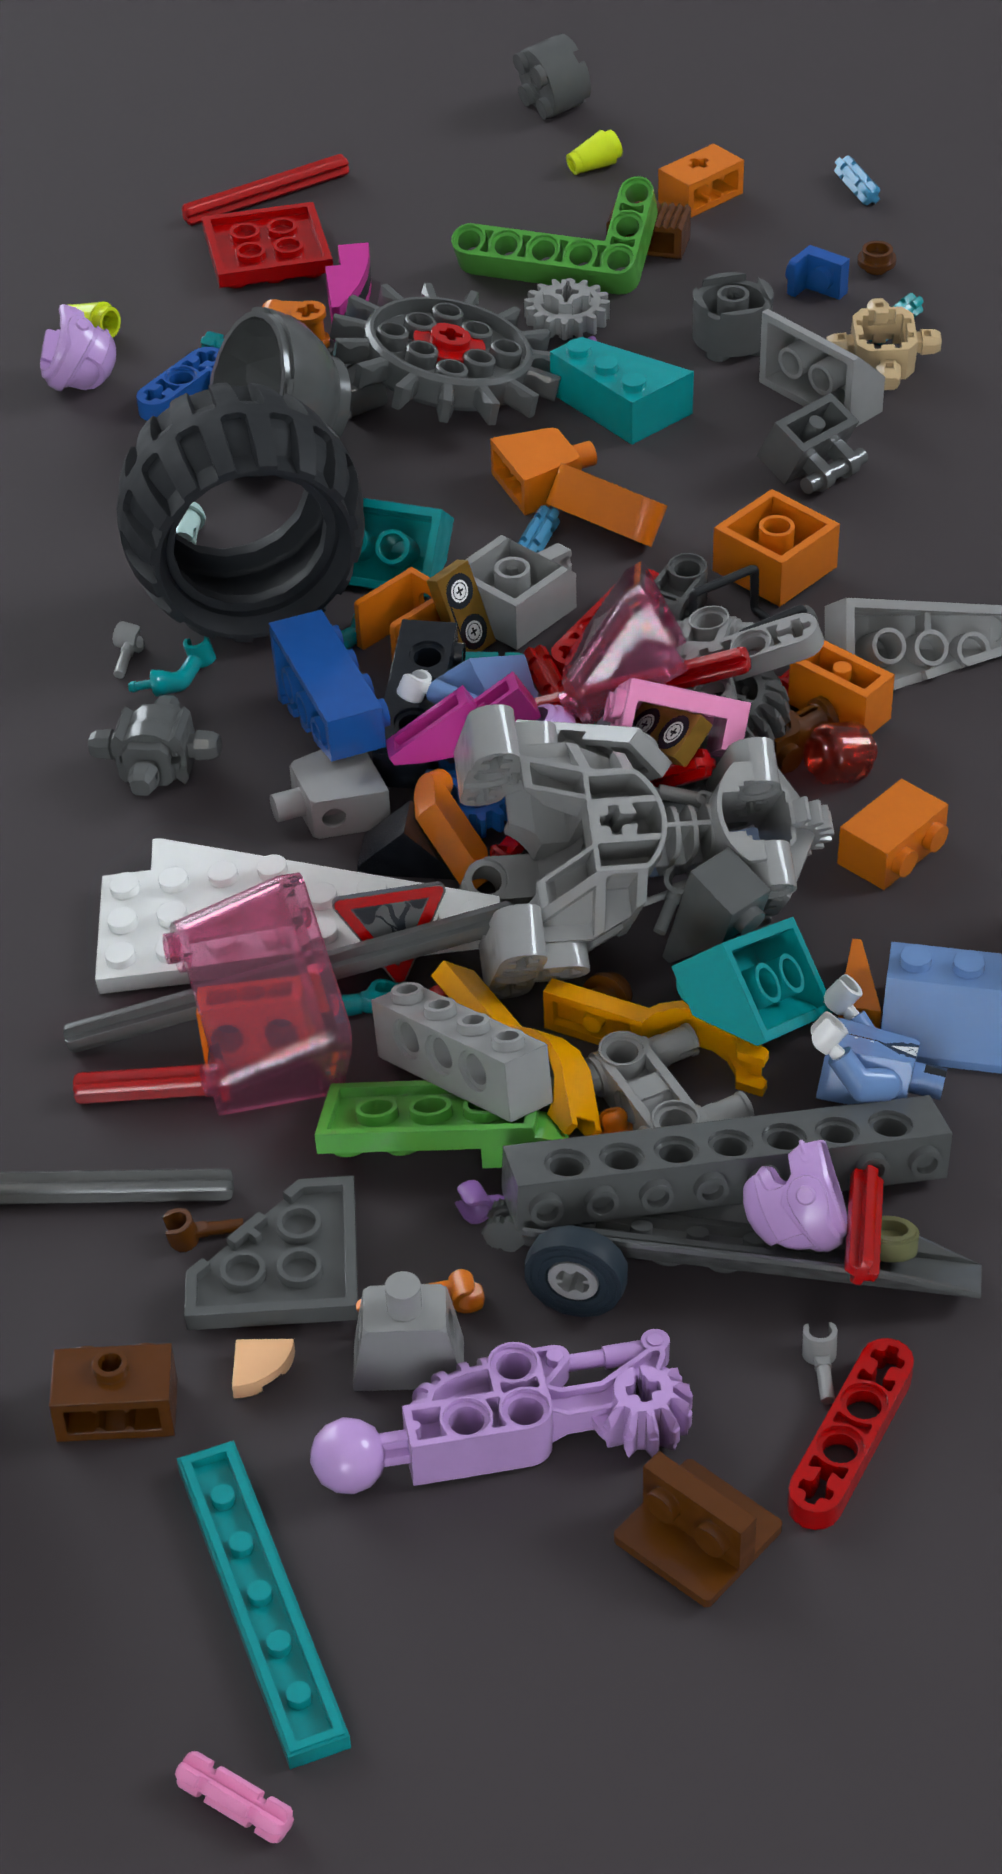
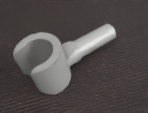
M120 621L114 629L113 644L115 647L121 648V653L113 673L116 678H124L134 652L140 653L144 649V640L141 636H138L141 632L139 625Z
M829 1322L828 1337L816 1338L809 1333V1324L807 1323L803 1326L802 1356L805 1361L814 1365L817 1373L821 1403L829 1405L835 1401L831 1363L834 1362L837 1355L838 1329L834 1323Z

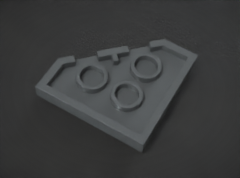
M354 1176L298 1179L283 1191L284 1199L265 1215L257 1212L227 1237L228 1245L209 1261L201 1258L186 1271L184 1317L186 1329L203 1330L358 1320L359 1312L356 1310V1303L358 1301Z

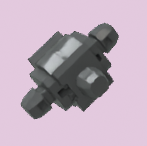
M162 695L154 704H142L135 711L124 706L115 730L104 729L92 732L88 739V748L90 755L96 758L110 760L115 758L119 776L125 783L129 781L131 792L135 795L148 796L157 786H168L175 779L186 784L195 759L201 761L220 757L222 740L220 734L213 731L196 730L195 733L191 712L185 706L181 709L178 698L175 696Z

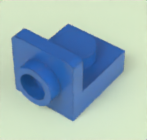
M812 245L807 246L799 254L791 258L786 267L785 276L788 279L787 294L796 297L807 288L840 300L848 293L850 258Z

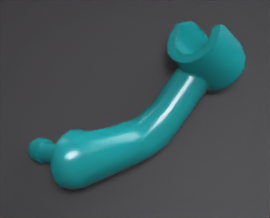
M204 636V640L194 646L190 638L184 639L183 647L187 658L177 672L152 669L150 680L131 681L128 683L129 691L134 693L139 690L152 689L156 697L184 691L189 687L200 668L211 665L216 659L210 638Z

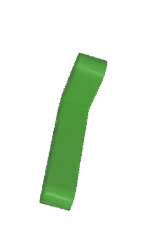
M641 176L631 177L622 183L605 241L467 223L459 226L454 231L451 243L460 268L469 274L552 285V279H556L560 283L562 279L572 278L575 280V283L588 280V287L598 284L600 285V292L618 295L627 294L637 288L640 282L657 219L658 208L654 188L647 178ZM628 234H634L633 236H630V237H624V236H626V235H628ZM551 257V258H549V259H547V260H542V261H540V260L543 259V258ZM588 262V263L585 264V265L577 266V265H579L580 263ZM620 267H626L625 269H623V270H621V271H615L616 269H618V268H620Z

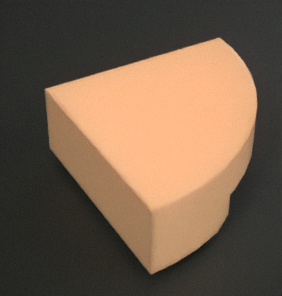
M237 1339L232 1378L233 1398L257 1395L263 1391V1386L272 1382L281 1373L282 1375L286 1374L295 1356L294 1339Z

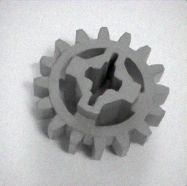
M572 278L562 279L560 283L558 280L552 279V285L547 286L540 283L538 284V291H528V298L524 299V317H526V325L533 326V330L547 328L551 332L550 338L555 335H559V338L562 340L573 338V335L579 338L583 337L584 332L595 335L597 334V327L605 328L606 320L610 319V300H608L607 292H600V285L588 287V280L575 283V280Z

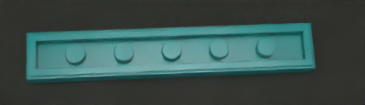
M234 1440L177 1458L181 1479L289 1769L291 1770L350 1749L349 1732Z

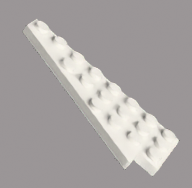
M162 838L153 839L151 870L102 876L95 975L99 994L223 980L360 942V940L332 907V900L336 896L422 883L285 860L284 857L276 854L261 856ZM445 887L446 892L433 921L500 903V897ZM481 940L427 955L479 949Z

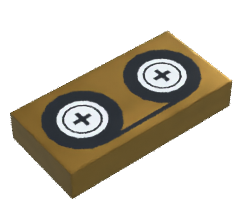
M457 559L427 580L441 622L457 623L458 642L466 643V652H481L496 641L468 560Z
M645 702L641 704L635 713L632 727H639L644 733L654 738L659 749L669 758L672 764L683 767L689 764L713 726L700 714Z

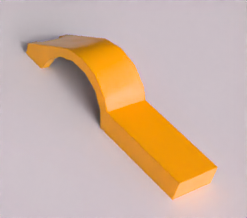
M443 960L431 977L449 998L474 1011L487 1014L490 1018L511 1028L520 1029L525 1034L548 1045L549 1061L554 1073L553 1103L550 1104L547 1115L558 1128L567 1135H570L576 1127L584 1136L600 1134L602 1129L591 1070L580 1050L561 1037L536 1029L522 1027L474 970Z
M551 978L543 991L544 1028L599 1045L604 1036L616 1031H629L650 1038L680 1027L681 1024L689 1023L696 1032L699 1047L711 1050L727 1061L735 1075V1089L760 1097L764 1095L767 1089V1080L762 1076V1067L764 1068L769 1059V1051L762 1044L756 1046L694 1017L688 1004L683 1000L659 1003L648 1008Z

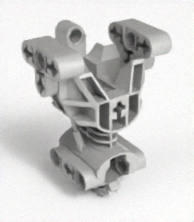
M503 704L486 705L470 711L454 750L460 803L468 806H483L496 803L505 797L508 821L504 827V834L518 841L529 853L488 856L484 859L476 860L468 867L459 887L460 890L481 893L474 887L472 881L479 878L486 879L493 884L496 890L495 893L490 895L499 896L500 903L509 901L512 904L494 912L489 922L490 928L487 934L482 936L479 943L483 982L498 999L522 996L532 989L535 982L550 981L551 978L568 980L588 974L590 972L588 952L615 935L620 937L626 934L643 907L665 899L668 890L647 897L648 877L654 868L657 869L660 876H664L669 867L676 865L677 875L686 872L689 877L691 870L728 847L771 889L763 910L765 918L756 929L767 926L772 922V917L778 915L791 898L792 893L797 890L798 878L807 856L812 855L811 850L823 849L824 843L831 842V836L834 835L832 816L828 805H821L820 800L808 802L807 796L800 797L778 769L774 742L767 737L745 738L729 745L713 770L711 777L706 781V790L701 791L663 784L654 787L641 772L632 767L625 753L613 751L610 758H606L580 748L578 744L558 743L556 724L549 721L515 722L514 709ZM662 800L685 804L686 806L678 815L677 809L674 806H668L665 810ZM693 806L699 809L697 814ZM754 824V827L758 828L760 840H753L752 835L747 836L746 831L735 830L744 829ZM688 879L674 883L672 887L677 889L684 888Z

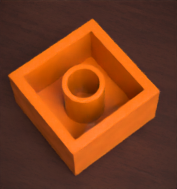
M771 489L714 527L712 571L725 576L749 565H756L759 568V596L780 607L837 568L840 523ZM750 575L734 581V583L750 591Z

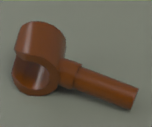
M184 1208L171 1209L163 1216V1221L168 1230L165 1232L170 1246L178 1252L192 1250L198 1244L200 1238L233 1233L244 1224L243 1218L194 1222L191 1213Z

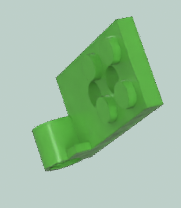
M426 1080L331 1083L314 1134L317 1154L334 1153L339 1157H354L366 1152H388L396 1156H405L416 1151L481 1149L482 1168H502L503 1146L569 1138V1135L564 1134L547 1115V1112L536 1110L513 1122H509Z

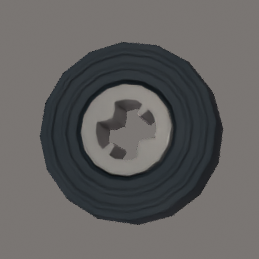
M571 1225L552 1227L538 1235L525 1259V1281L532 1294L543 1304L562 1314L577 1317L600 1316L615 1307L624 1294L627 1285L628 1263L622 1251L610 1239L588 1228Z

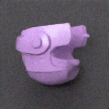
M62 304L59 307L61 329L56 331L47 329L45 331L40 359L41 375L46 380L48 386L57 391H62L67 387L81 390L95 389L110 376L116 362L115 342L108 329L103 330L98 325L94 327L90 320L85 318L84 312L76 307Z
M799 1140V1145L788 1154L791 1170L788 1181L782 1180L775 1168L761 1166L757 1173L744 1184L743 1205L747 1220L753 1230L769 1246L778 1244L792 1250L812 1249L816 1252L827 1253L843 1244V1239L847 1234V1211L826 1141L817 1140L805 1143L803 1140Z

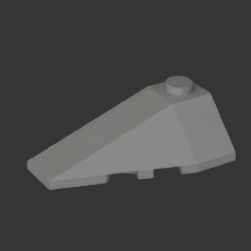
M844 598L825 606V641L895 674L894 690L1002 656V605Z

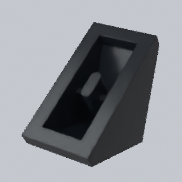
M411 800L364 834L357 865L358 872L383 876L455 880L454 875L415 819L414 803Z

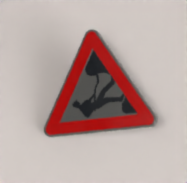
M436 881L336 896L332 900V907L361 942L432 922L446 889L442 882ZM416 958L382 968L395 983L401 984L407 980Z

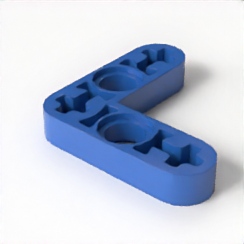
M198 348L143 386L136 395L139 416L148 421L152 416L158 417L169 408L170 402L185 393L190 396L208 390L219 348Z

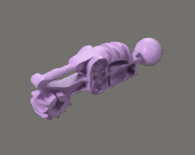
M660 1329L647 1330L642 1334L641 1340L605 1345L599 1350L569 1354L568 1350L560 1345L532 1348L521 1342H507L498 1345L491 1351L488 1357L478 1358L477 1365L469 1367L467 1362L458 1363L456 1371L449 1374L445 1371H439L431 1376V1383H421L413 1391V1402L410 1405L402 1406L403 1430L378 1433L374 1426L361 1419L346 1417L326 1424L314 1437L310 1452V1464L321 1485L336 1493L356 1494L370 1488L382 1475L384 1467L409 1464L413 1486L532 1467L541 1464L550 1456L553 1442L567 1434L595 1430L606 1441L607 1448L624 1444V1450L628 1458L637 1450H646L653 1457L658 1452L659 1446L675 1451L677 1443L680 1441V1436L688 1435V1430L692 1425V1410L690 1409H692L693 1395L690 1391V1384L682 1382V1376L679 1375L678 1367L670 1369L666 1367L669 1362L670 1337ZM604 1367L605 1369L620 1367L601 1381L563 1387L569 1379V1372ZM636 1383L639 1388V1396L636 1395Z

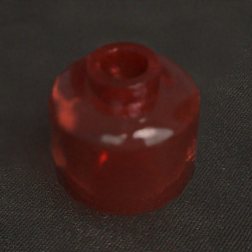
M857 721L820 724L812 731L803 750L804 762L809 772L821 783L829 785L862 781L871 772L878 753L877 744L872 735L863 724Z

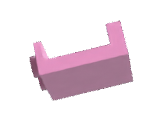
M630 678L618 685L614 692H609L603 721L611 722V726L632 727L635 711L639 709L643 702L700 714L713 725L709 732L706 749L711 756L721 758L729 745L744 739L751 703Z

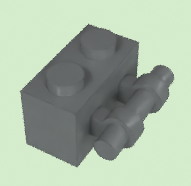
M832 393L776 421L756 455L784 485L807 473L808 476L800 481V487L806 494H811L815 491L823 492L831 488L835 484L836 479L840 477L849 478L860 470L861 465L868 461V454L863 448L852 450L846 444L859 421ZM831 459L833 460L832 463L827 464V461Z

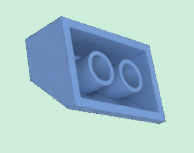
M891 942L881 1029L918 1040L920 1046L917 1062L939 1067L1002 1074V954Z

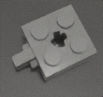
M500 535L465 559L469 562L496 639L518 650L577 607L576 573L571 571V549L556 543L536 553Z

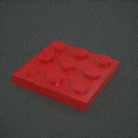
M313 202L202 217L204 235L220 288H242L247 284L260 282L279 283L284 279L303 276L315 278L326 273L325 266H333V258Z

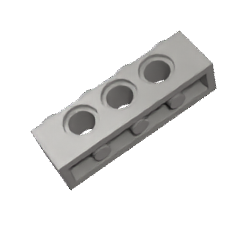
M415 982L398 984L391 989V992L371 1000L378 1057L509 1122H513L553 1103L548 1045L525 1034L520 1029L511 1028L490 1018L487 1014L474 1011L455 1002L452 998L439 995Z

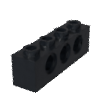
M402 619L384 698L391 720L390 726L385 727L386 740L435 705L427 700L426 694L420 703H411L402 699L397 694V688L403 675L412 674L416 670L423 669L431 674L432 682L466 660V643L458 642L457 623ZM387 747L372 751L373 764L387 787L415 789L419 778L425 774L427 769H439L438 761L394 765L388 757Z

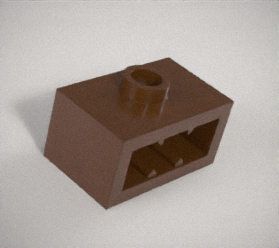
M138 1343L136 1345L80 1346L77 1348L54 1349L49 1408L57 1442L175 1436L178 1378L172 1343Z

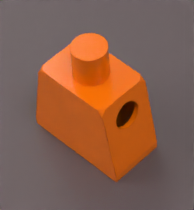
M553 427L490 438L491 473L525 516L537 512L540 506H551L545 502L561 463L581 471L584 468L597 464L596 449L591 441L571 445L559 429Z

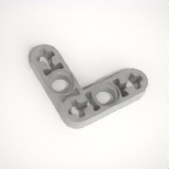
M794 614L695 647L687 654L685 660L741 646L746 647L748 651L759 647L764 648L760 652L750 655L752 667L746 674L690 687L688 690L707 694L724 692L721 697L738 700L735 687L736 681L808 659L818 653L824 645V637L818 621L811 614ZM709 733L701 744L704 749L707 747Z

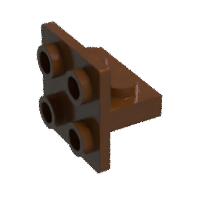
M658 1451L643 1466V1503L614 1531V1543L700 1605L708 1608L719 1599L781 1534L782 1520L693 1459H686L679 1465Z

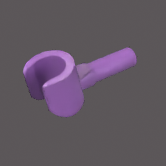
M468 1180L457 1187V1192L462 1200L456 1201L455 1205L467 1222L470 1224H480L489 1218L487 1215L492 1208L494 1200L498 1201L499 1198H505L500 1194L487 1195L478 1181Z

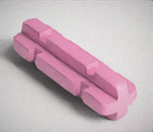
M191 1751L185 1756L175 1772L176 1783L179 1788L194 1797H200L202 1794L205 1795L204 1803L245 1828L253 1824L256 1826L254 1833L268 1842L279 1843L282 1841L294 1822L293 1810L289 1805L273 1796H270L267 1800L264 1799L265 1791L223 1766L214 1769L215 1761L198 1751Z

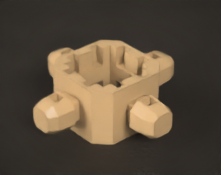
M883 298L871 299L867 304V308H861L852 316L851 334L847 335L844 332L831 334L826 337V340L860 357L884 375V390H895L898 388L901 379H906L914 372L917 353H920V355L935 354L941 351L942 344L940 331L920 329V331L916 332L913 313L903 307H890L889 303ZM886 339H892L893 344L881 345L879 349H875L874 344H867V340H872V343H886ZM895 344H899L900 348H895Z

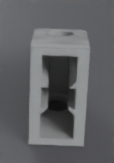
M318 750L296 759L289 766L292 789L270 795L271 809L278 823L302 816L312 836L318 839L366 832L390 815L389 790L367 752L331 762L322 750Z
M400 1271L390 1275L385 1285L368 1286L363 1289L354 1338L353 1391L416 1389L421 1383H431V1376L439 1371H445L449 1374L456 1371L458 1363L464 1362V1336L446 1286L442 1284H421L415 1274Z

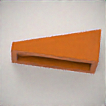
M852 938L845 974L852 977L859 984L863 992L862 996L853 1006L858 1012L865 1010L875 1028L880 1029L882 1011L863 942L860 939ZM838 1015L839 1018L845 1019L843 1015Z

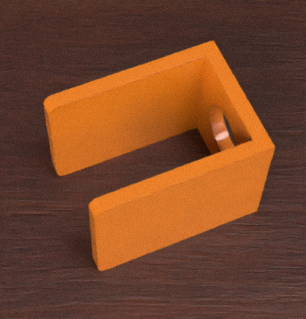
M410 567L357 599L354 603L357 646L365 650L390 634L393 662L402 619L441 622L427 584V580L430 577ZM424 593L428 594L431 599L425 602Z

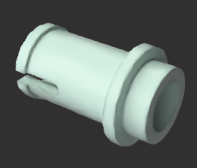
M193 502L189 506L176 528L178 535L195 545L198 531L205 525L206 520L205 513L198 503Z

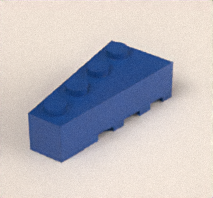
M322 609L270 622L269 631L278 700L282 705H288V711L294 718L300 716L302 728L306 733L312 732L314 742L331 762L385 748V727L391 724L387 704L383 698H376L368 673L362 674L360 672L354 650H347L345 648L339 626H332Z

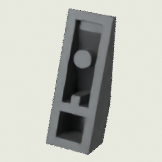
M730 847L690 871L663 953V957L668 963L710 949L726 942L738 933L741 935L750 933L764 920L765 913L763 910L771 889Z

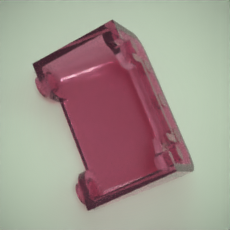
M642 561L623 572L566 656L562 676L564 691L559 693L558 697L565 711L574 718L578 716L582 724H592L604 716L609 692H614L618 685L628 679L636 678L665 684L688 671L687 664L676 649L686 643L687 638L649 570Z
M300 872L273 877L171 922L170 932L164 933L162 936L164 955L168 965L176 964L179 973L187 972L209 1046L208 1064L200 1066L201 1084L205 1096L214 1097L219 1116L327 1096L331 1083H345L352 1051L350 1023L308 890Z

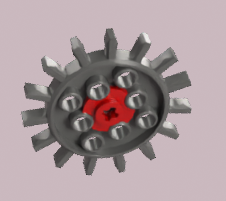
M424 282L421 297L403 298L391 286L383 284L380 286L377 305L356 295H351L348 298L346 315L334 313L330 333V339L335 340L333 356L338 357L344 364H357L353 385L361 389L381 383L394 392L392 408L399 410L410 400L436 407L439 422L448 423L453 410L478 411L487 425H496L499 407L505 404L524 416L531 418L535 415L538 397L551 401L556 400L561 376L550 373V351H547L551 332L547 328L520 331L517 328L521 309L513 306L496 314L478 306L479 292L470 290L463 301L437 297L432 283Z

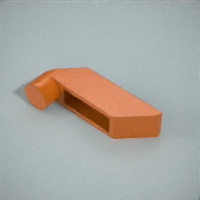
M434 769L423 774L415 786V819L458 883L461 884L468 867L476 860L488 857V850L451 795L453 789L451 775L444 769ZM479 878L472 882L474 887L478 889L488 880Z

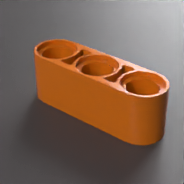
M564 463L560 464L545 502L548 505L652 547L668 507L665 504Z

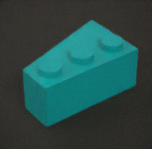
M584 337L572 339L568 343L550 351V373L561 376L557 398L631 445L693 414L694 371Z

